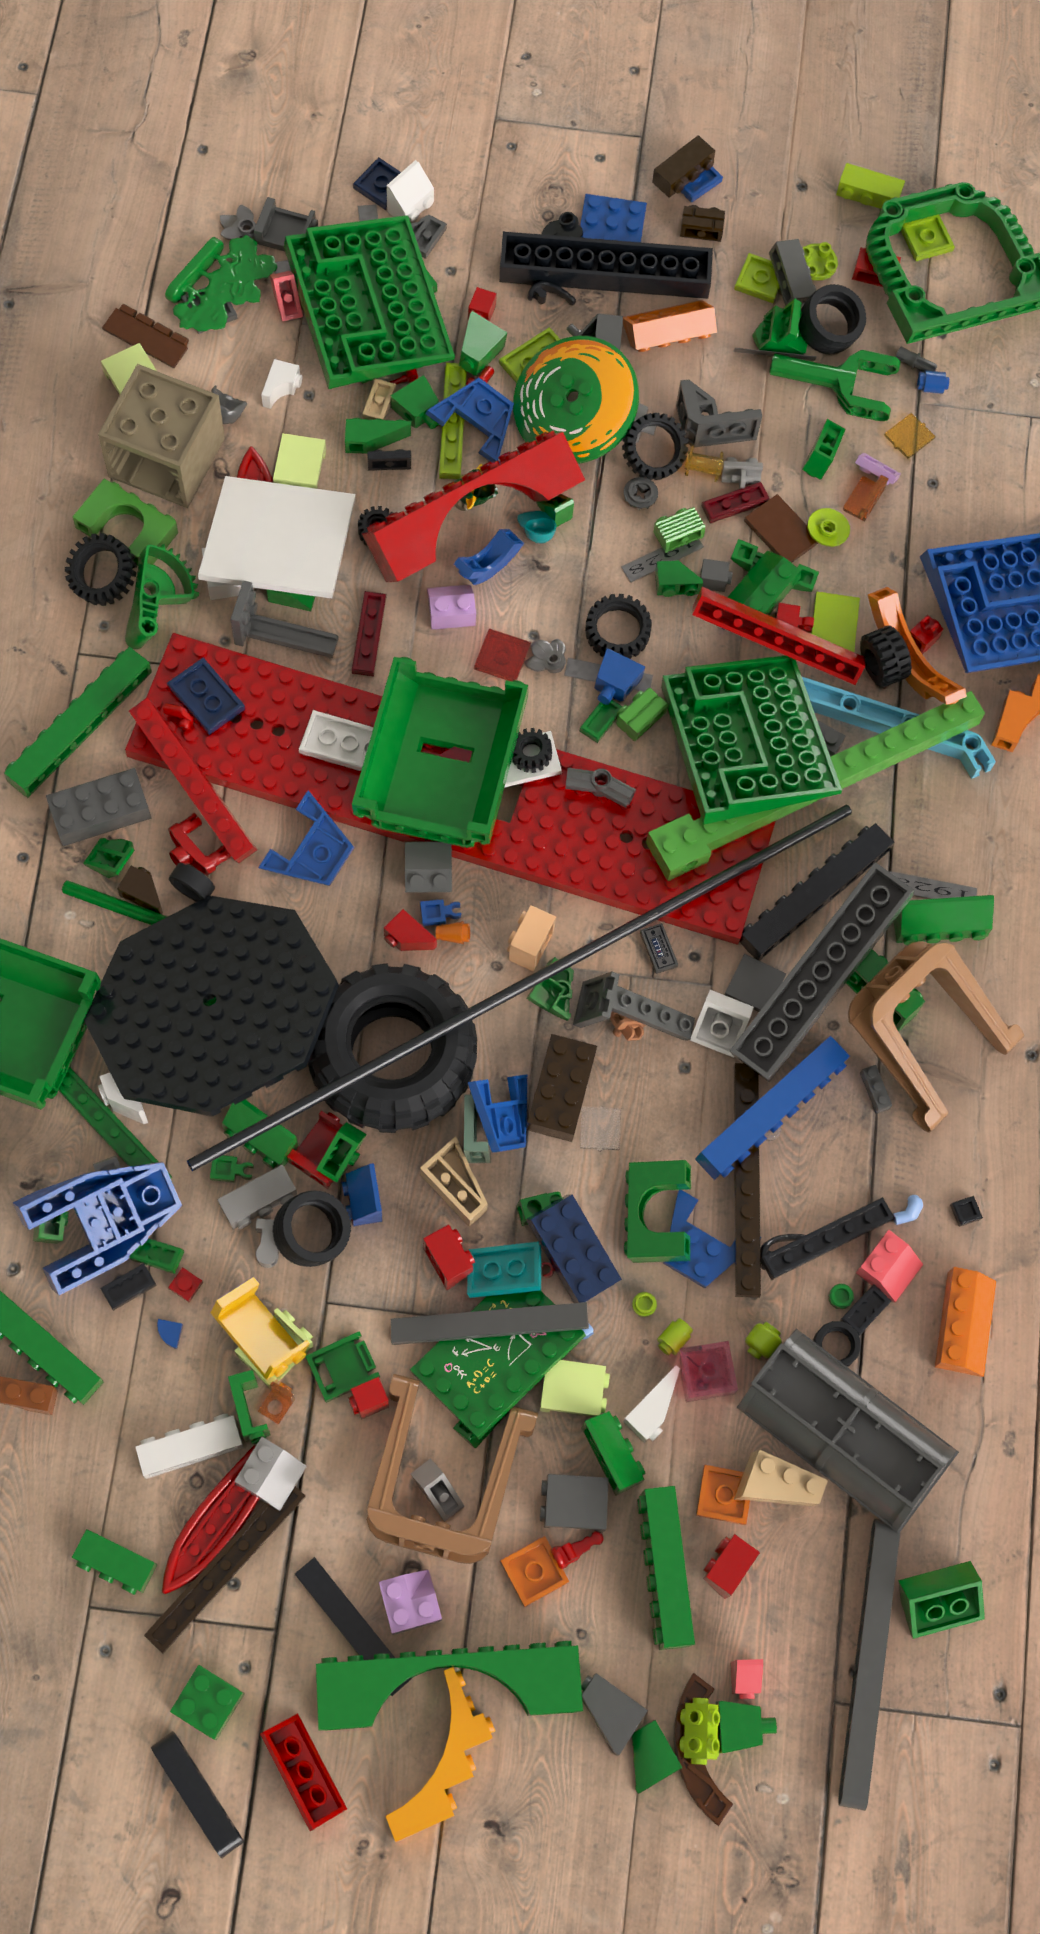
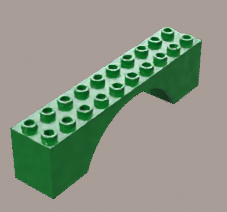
M559 1641L554 1643V1647L546 1648V1643H532L529 1645V1649H520V1644L505 1645L503 1651H494V1646L478 1647L475 1653H468V1648L452 1649V1654L442 1655V1650L426 1651V1656L416 1657V1652L400 1653V1658H390L389 1654H375L374 1660H364L363 1655L348 1656L347 1662H338L337 1657L321 1658V1663L316 1664L318 1730L372 1727L382 1705L399 1685L407 1679L424 1672L451 1667L478 1671L497 1680L517 1698L527 1716L582 1712L583 1703L578 1645L572 1646V1641Z

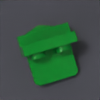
M794 298L783 309L775 305L764 315L763 321L752 334L759 350L799 355L806 353L807 343L803 340L799 330V320L802 315V302Z

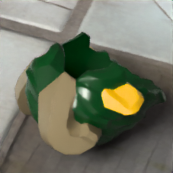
M480 464L476 469H473L470 472H476L478 470L481 471L479 467L483 464ZM461 477L460 479L455 480L454 483L459 480L462 481ZM487 484L476 488L463 496L455 504V507L461 511H466L473 506L482 505L488 499L496 497L498 488L495 484Z

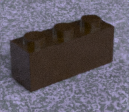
M699 135L654 169L652 183L669 198L675 193H680L685 185L689 182H694L703 171H708L713 166L716 150Z

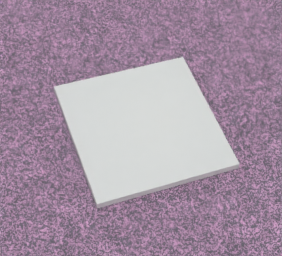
M225 476L199 569L198 579L242 586L244 580L252 582L254 588L333 598L355 503V494Z

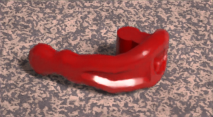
M595 1531L591 1536H586L581 1541L572 1544L568 1542L563 1546L553 1547L551 1554L556 1560L560 1569L567 1568L570 1563L577 1561L583 1553L590 1550L591 1546L602 1544L604 1540L603 1534Z

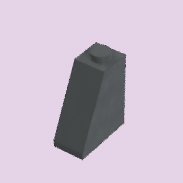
M597 1673L593 1677L588 1675L581 1685L583 1690L582 1701L611 1751L619 1756L648 1710Z

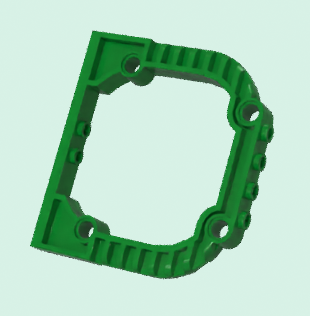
M970 183L948 184L944 187L931 188L920 193H911L899 198L894 197L884 202L877 219L868 232L866 239L868 260L872 264L873 270L889 298L887 305L907 344L1040 309V253L1034 254L1032 245L1029 244L1027 236L1023 233L1022 226L1018 224V219L1016 215L1011 213V209L1007 205H1002L1001 200L998 198H989L985 196L986 192L975 190ZM949 212L956 217L974 215L987 223L993 230L1013 267L1009 274V280L1016 286L1014 296L1010 299L989 302L979 307L973 306L967 310L947 315L944 308L925 299V291L921 287L910 284L892 249L889 236L899 233L904 223Z

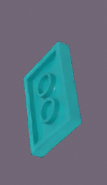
M539 1241L468 1249L475 1261L472 1264L473 1272L467 1276V1295L469 1298L541 1290V1244Z

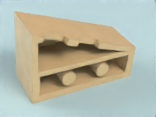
M455 1136L420 1168V1176L470 1227L487 1211L488 1204Z
M759 1449L750 1454L734 1500L814 1506L820 1504L828 1480Z

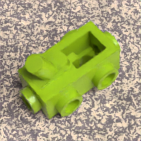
M693 1698V1703H685V1709L681 1711L680 1719L681 1723L685 1725V1735L680 1739V1749L684 1753V1758H691V1764L707 1765V1759L717 1760L719 1756L718 1725L720 1714L718 1705L708 1704L707 1698Z

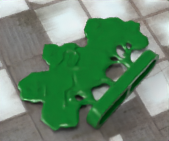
M247 235L243 236V238L231 239L229 242V253L220 256L224 244L220 239L212 237L169 284L166 290L165 298L172 303L179 302L181 296L188 292V302L179 303L173 308V314L180 319L179 327L186 330L194 328L199 332L209 329H224L228 318L224 306L225 303L231 302L234 305H240L246 301L250 303L260 302L261 290L254 284V280L268 278L277 270L274 256L266 254L258 256L256 254L257 242ZM231 258L233 262L230 263L226 259ZM218 260L221 267L212 273L206 272ZM202 275L209 279V284L206 288L201 290L193 288V285ZM199 292H205V294L201 296ZM195 294L200 298L201 303L198 306L193 301L196 298ZM189 302L192 304V308L187 306Z

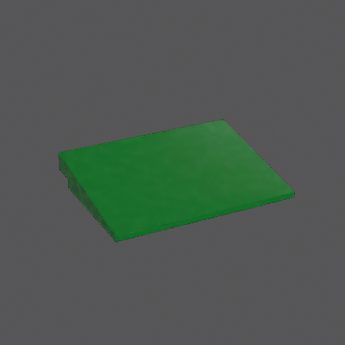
M408 215L311 227L306 229L305 234L285 236L284 250L291 272L295 277L299 298L328 389L454 360L455 355Z
M784 655L685 667V673L663 675L662 693L665 702L668 704L667 709L703 825L842 793L840 782L795 659Z

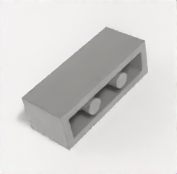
M282 1164L217 1200L232 1229L237 1227L238 1229H243L252 1223V1219L258 1216L262 1218L273 1212L272 1208L280 1204L283 1205L290 1198L296 1196L297 1190Z

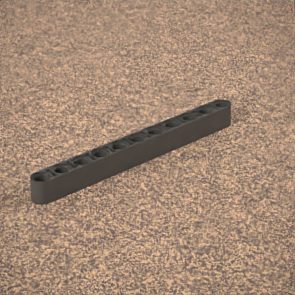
M874 1519L871 1529L838 1796L839 1806L863 1811L866 1810L869 1799L900 1533L898 1534L879 1519Z

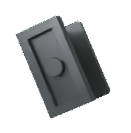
M267 197L254 229L255 241L259 245L285 252V236L305 234L307 228L318 227L315 211L311 210L309 216L278 208L276 207L275 199Z
M548 1474L547 1480H542L541 1496H546L545 1506L540 1508V1521L544 1522V1528L591 1529L605 1532L607 1527L609 1478Z

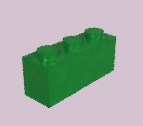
M88 1529L85 1530L71 1557L77 1560L75 1566L87 1572H90L91 1568L100 1572L99 1578L111 1584L115 1579L123 1583L121 1589L133 1595L137 1591L144 1593L157 1567L155 1562Z

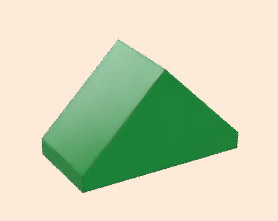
M559 494L550 500L536 502L541 511L545 512L555 521L557 527L573 518L574 501L570 497Z

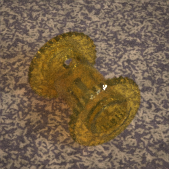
M691 446L685 463V476H688L689 470L715 475L714 482H717L719 476H721L724 453L721 451L719 458L693 453L694 446Z

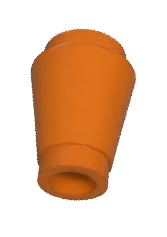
M461 921L436 926V939L459 944L469 942L470 924Z

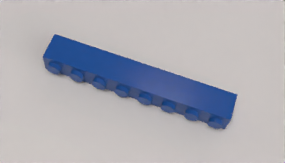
M829 1036L701 1151L695 1160L713 1180L717 1179L720 1175L725 1178L734 1169L732 1164L736 1160L741 1163L751 1154L748 1149L753 1145L758 1148L767 1139L765 1134L769 1130L774 1133L784 1124L781 1120L785 1116L790 1119L799 1110L797 1105L801 1101L806 1104L816 1095L813 1090L817 1087L823 1089L831 1081L829 1076L833 1072L838 1075L846 1068L847 1065L844 1062L850 1055L832 1036Z

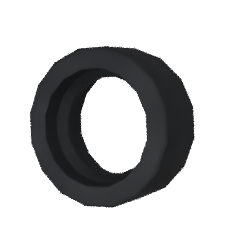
M178 863L169 876L170 883L179 892L196 902L201 899L205 900L215 890V885L207 876L188 864Z
M832 1321L824 1324L815 1334L813 1341L822 1347V1341L828 1333L832 1331L844 1333L851 1343V1349L849 1354L839 1361L849 1367L858 1358L861 1350V1339L857 1331L851 1325L842 1321Z

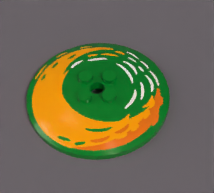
M572 336L555 341L534 355L519 376L513 397L515 423L525 442L536 440L535 437L544 432L548 433L553 430L555 433L563 432L578 464L595 460L615 448L626 436L635 420L639 405V384L636 373L626 356L617 347L605 340L590 336ZM578 392V398L575 401H568L570 393Z

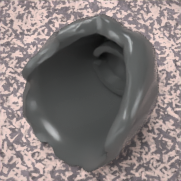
M215 385L211 392L219 395L223 424H233L240 418L247 406V402L223 394Z

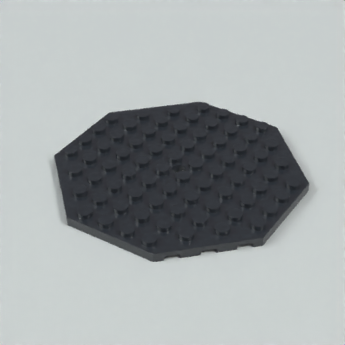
M209 895L205 900L201 899L119 942L84 1022L124 1099L213 1117L221 1113L220 1109L232 1103L236 1105L253 1096L252 1092L264 1086L268 1088L283 1080L284 1075L294 1070L298 1072L307 1067L339 984L295 910ZM216 999L215 1004L205 1006V1003L209 1000Z

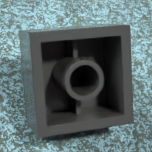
M597 314L583 330H578L574 324H570L567 327V331L572 336H590L605 340L620 350L623 316Z

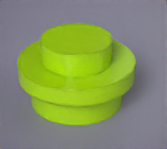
M641 1292L634 1297L632 1307L637 1315L648 1317L655 1312L657 1301L652 1294Z

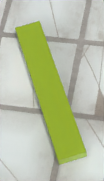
M446 363L444 399L466 386L467 371L461 368L459 363ZM455 412L442 427L439 479H460L464 418Z

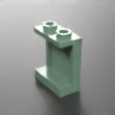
M470 1092V1095H464V1154L468 1163H491L489 1143L477 1142L478 1111Z

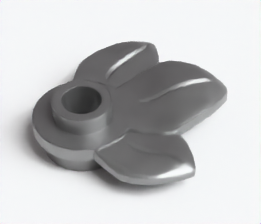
M239 205L236 215H220L221 225L224 228L221 236L228 240L237 237L243 238L245 235L253 238L256 223L253 221V212L246 206Z
M555 639L551 643L545 640L532 642L531 650L533 656L524 662L527 668L536 672L548 670L550 673H559L564 669L566 664L564 657L566 648L561 640Z

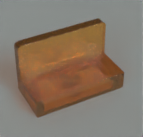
M881 475L877 482H874L863 476L845 503L843 511L865 522L884 492L889 478Z

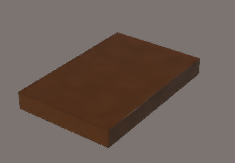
M778 494L744 519V522L773 553L783 556L791 563L818 544L809 534L806 523Z

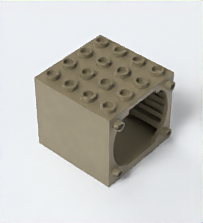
M137 364L98 434L108 477L188 508L225 440L219 395Z

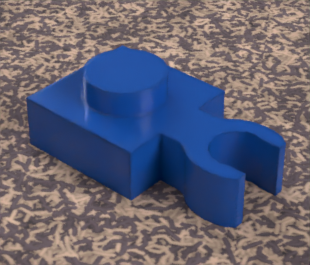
M443 899L420 902L423 926L446 924L447 917L452 919L461 918V913H454L452 911L454 908H460L459 902H452L447 906H444Z

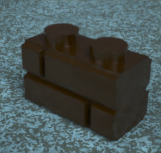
M697 205L684 206L680 237L721 242L725 211L716 207L707 209L699 208Z

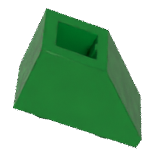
M657 561L655 581L657 595L671 597L674 595L694 596L699 594L703 585V579L680 561Z

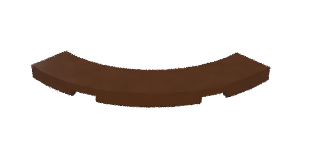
M693 1673L682 1692L676 1711L674 1723L675 1755L682 1766L679 1771L689 1794L701 1811L714 1824L719 1826L733 1806V1803L718 1789L710 1777L706 1765L691 1764V1758H684V1753L680 1749V1739L685 1735V1725L681 1723L680 1715L681 1711L685 1709V1703H693V1698H707L709 1700L714 1691L712 1686Z

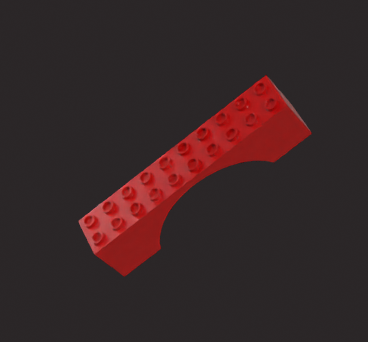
M554 430L548 433L544 432L536 436V440L516 447L517 450L502 454L498 457L499 461H490L480 466L481 471L469 472L461 477L462 481L459 480L455 483L453 481L442 487L444 491H434L423 497L425 501L413 502L405 506L406 511L394 512L385 517L386 522H376L368 526V531L362 535L385 581L399 582L436 562V543L441 525L451 508L472 490L487 484L503 485L518 490L534 502L550 500L585 481L564 433H555Z

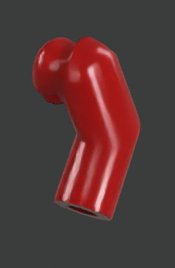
M486 366L478 378L487 383L494 375V369L491 366ZM469 378L466 385L473 382L475 379Z
M169 703L164 705V714L178 717L180 719L178 725L182 730L187 731L190 729L194 722L193 717L183 706Z

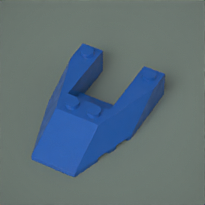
M164 1162L85 1173L35 1191L13 1202L22 1225L29 1230L72 1208L75 1210L89 1244L42 1268L51 1289L59 1296L127 1261L130 1258L129 1256L140 1245L142 1246L158 1227H161L182 1207Z

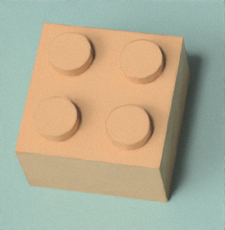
M530 905L527 912L523 911L518 921L517 932L513 930L508 940L509 946L507 951L509 952V961L534 972L554 933L556 916Z

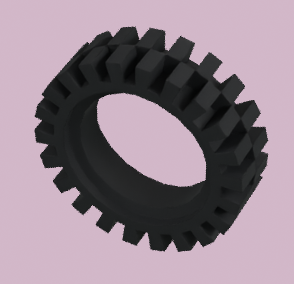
M96 533L91 534L92 539L86 536L82 538L84 544H81L79 541L75 544L79 548L77 551L70 550L69 553L73 555V558L67 557L66 563L70 567H65V572L69 574L65 578L70 583L68 584L69 588L86 602L96 606L97 604L106 606V602L111 605L115 603L114 598L119 601L123 598L120 593L128 594L130 591L126 586L128 584L133 586L134 581L130 578L136 577L137 572L133 568H137V564L133 561L135 557L130 552L129 547L114 536H107L105 533H100V536ZM101 551L114 553L118 562V570L112 582L102 588L89 587L84 579V568L87 561L94 554Z

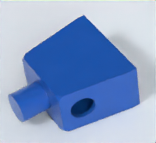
M607 648L594 687L600 692L597 697L598 700L605 705H608L612 698L620 702L624 701L642 680L645 666Z

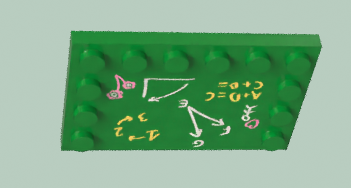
M540 1290L486 1296L471 1312L555 1304ZM580 1329L439 1341L410 1371L480 1440L586 1334Z

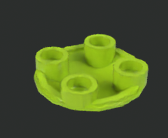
M814 243L803 247L804 257L807 266L810 268L812 280H825L836 272L838 259L829 243Z

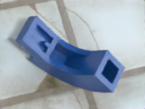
M499 529L483 550L471 557H458L454 565L459 569L458 572L462 577L468 579L473 585H478L492 578L503 569L519 552L524 543L510 529Z

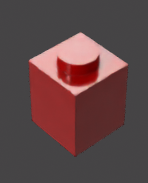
M477 287L468 307V320L470 313L473 311L490 321L496 307L497 293Z

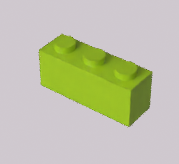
M846 163L836 195L881 209L884 202L901 196L905 180Z

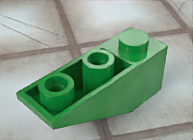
M361 418L346 419L345 453L367 454V452L378 450L411 436V421L401 419L395 421Z

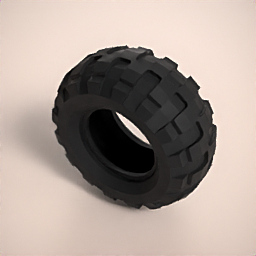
M388 963L371 965V969L361 973L358 971L352 972L341 979L309 1059V1072L314 1086L320 1089L361 1067L353 1055L354 1043L360 1032L375 1020L386 1017H400L415 1023L425 1032L468 1009V1006L461 995L455 994L451 990L448 982L436 974L429 975L422 972L421 967L404 964L403 967H390ZM471 1020L431 1042L432 1050L428 1060L412 1075L394 1080L370 1075L324 1100L325 1103L334 1112H339L346 1117L348 1122L361 1128H365V1126L375 1128L382 1133H396L397 1130L408 1128L416 1130L428 1126L430 1121L439 1116L443 1117L456 1106L457 1100L466 1092L469 1086L468 1082L472 1080L477 1060L475 1024Z

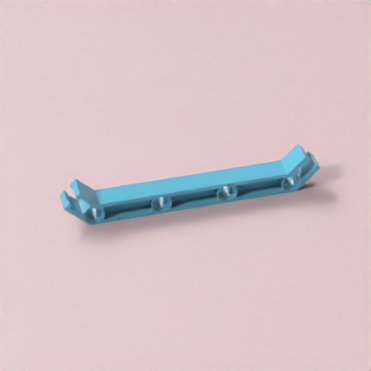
M802 677L814 712L880 734L919 715ZM848 705L852 707V710H848L844 706ZM969 730L928 748L929 750L959 759L971 779L979 776V772L982 769L981 765L977 764L975 758L980 760L984 766L985 773L991 771L996 762L982 737ZM966 745H971L974 749H969Z

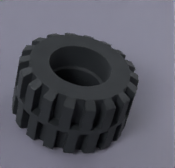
M888 625L861 637L860 652L861 656L865 658V669L879 687L884 688L911 675L912 665L908 647L894 627Z

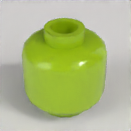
M767 1322L756 1324L745 1338V1343L749 1347L747 1352L758 1360L761 1356L765 1359H770L782 1343L780 1338L781 1332Z

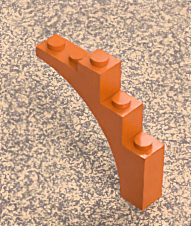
M1040 674L1035 678L1029 696L1021 691L1010 690L1008 692L991 746L1013 752L1024 729L1040 714Z

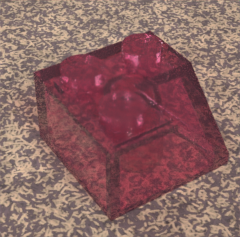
M729 1341L679 1349L681 1379L686 1402L734 1395L738 1391Z

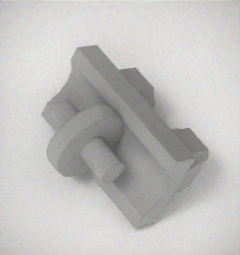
M727 457L726 461L723 462L721 482L739 483V488L743 489L745 488V483L755 484L761 482L763 463H758L757 458H749L746 462H738L735 457Z

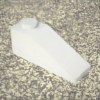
M677 1365L623 1421L644 1443L649 1438L654 1441L663 1431L660 1426L665 1420L680 1370Z

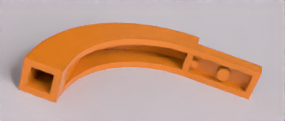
M885 587L868 594L877 628L880 629L888 625L894 627L908 647L912 665L911 675L905 679L908 684L923 698L929 699L934 697L946 705L955 704L959 699L966 697L964 687L937 672L920 652L904 619L898 593Z

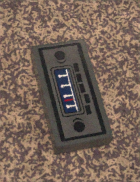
M657 924L640 930L655 973L658 974L677 968L678 962L663 924Z

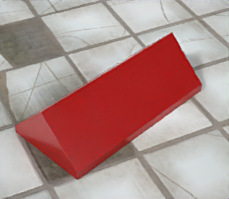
M298 1713L260 1733L309 1831L314 1830L347 1810Z

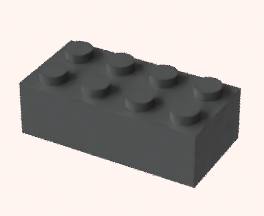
M135 768L46 795L62 846L152 819Z

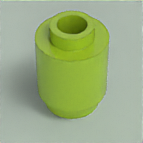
M680 1318L672 1321L657 1338L660 1343L658 1345L659 1349L668 1356L670 1354L676 1355L691 1338L690 1334L693 1332V1329Z

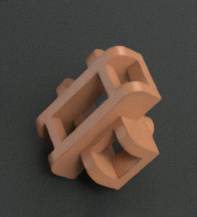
M613 1011L611 1012L610 1021L615 1026L612 1031L615 1036L620 1037L623 1034L627 1041L641 1039L644 1035L643 1028L646 1026L645 1024Z

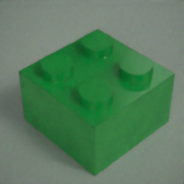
M198 1665L170 1712L213 1740H217L245 1693L201 1665Z

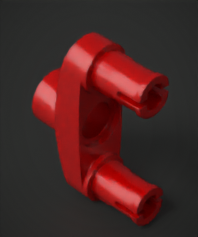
M193 813L179 824L175 823L168 828L170 837L176 848L169 852V855L176 866L178 863L190 864L208 876L216 870L218 865L230 859L231 855L225 850L224 845L208 856L201 852L187 836L193 830L202 826L200 818Z

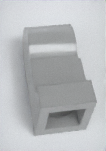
M257 1218L256 1231L257 1233H262L261 1244L256 1250V1258L259 1265L264 1268H271L275 1266L279 1258V1250L275 1245L273 1237L274 1220Z

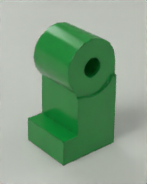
M561 1192L544 1193L520 1199L516 1208L521 1225H528L527 1218L562 1198Z

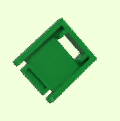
M360 1331L306 1355L307 1362L326 1403L351 1392V1388L377 1377L380 1378L379 1372L368 1375V1372L376 1369V1366L365 1341L363 1340L357 1344L353 1342L362 1337ZM325 1363L333 1381L332 1384L324 1387L316 1369L317 1366Z

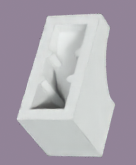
M274 359L261 394L263 407L271 409L280 397L289 394L294 395L296 388H300L302 383L299 365Z

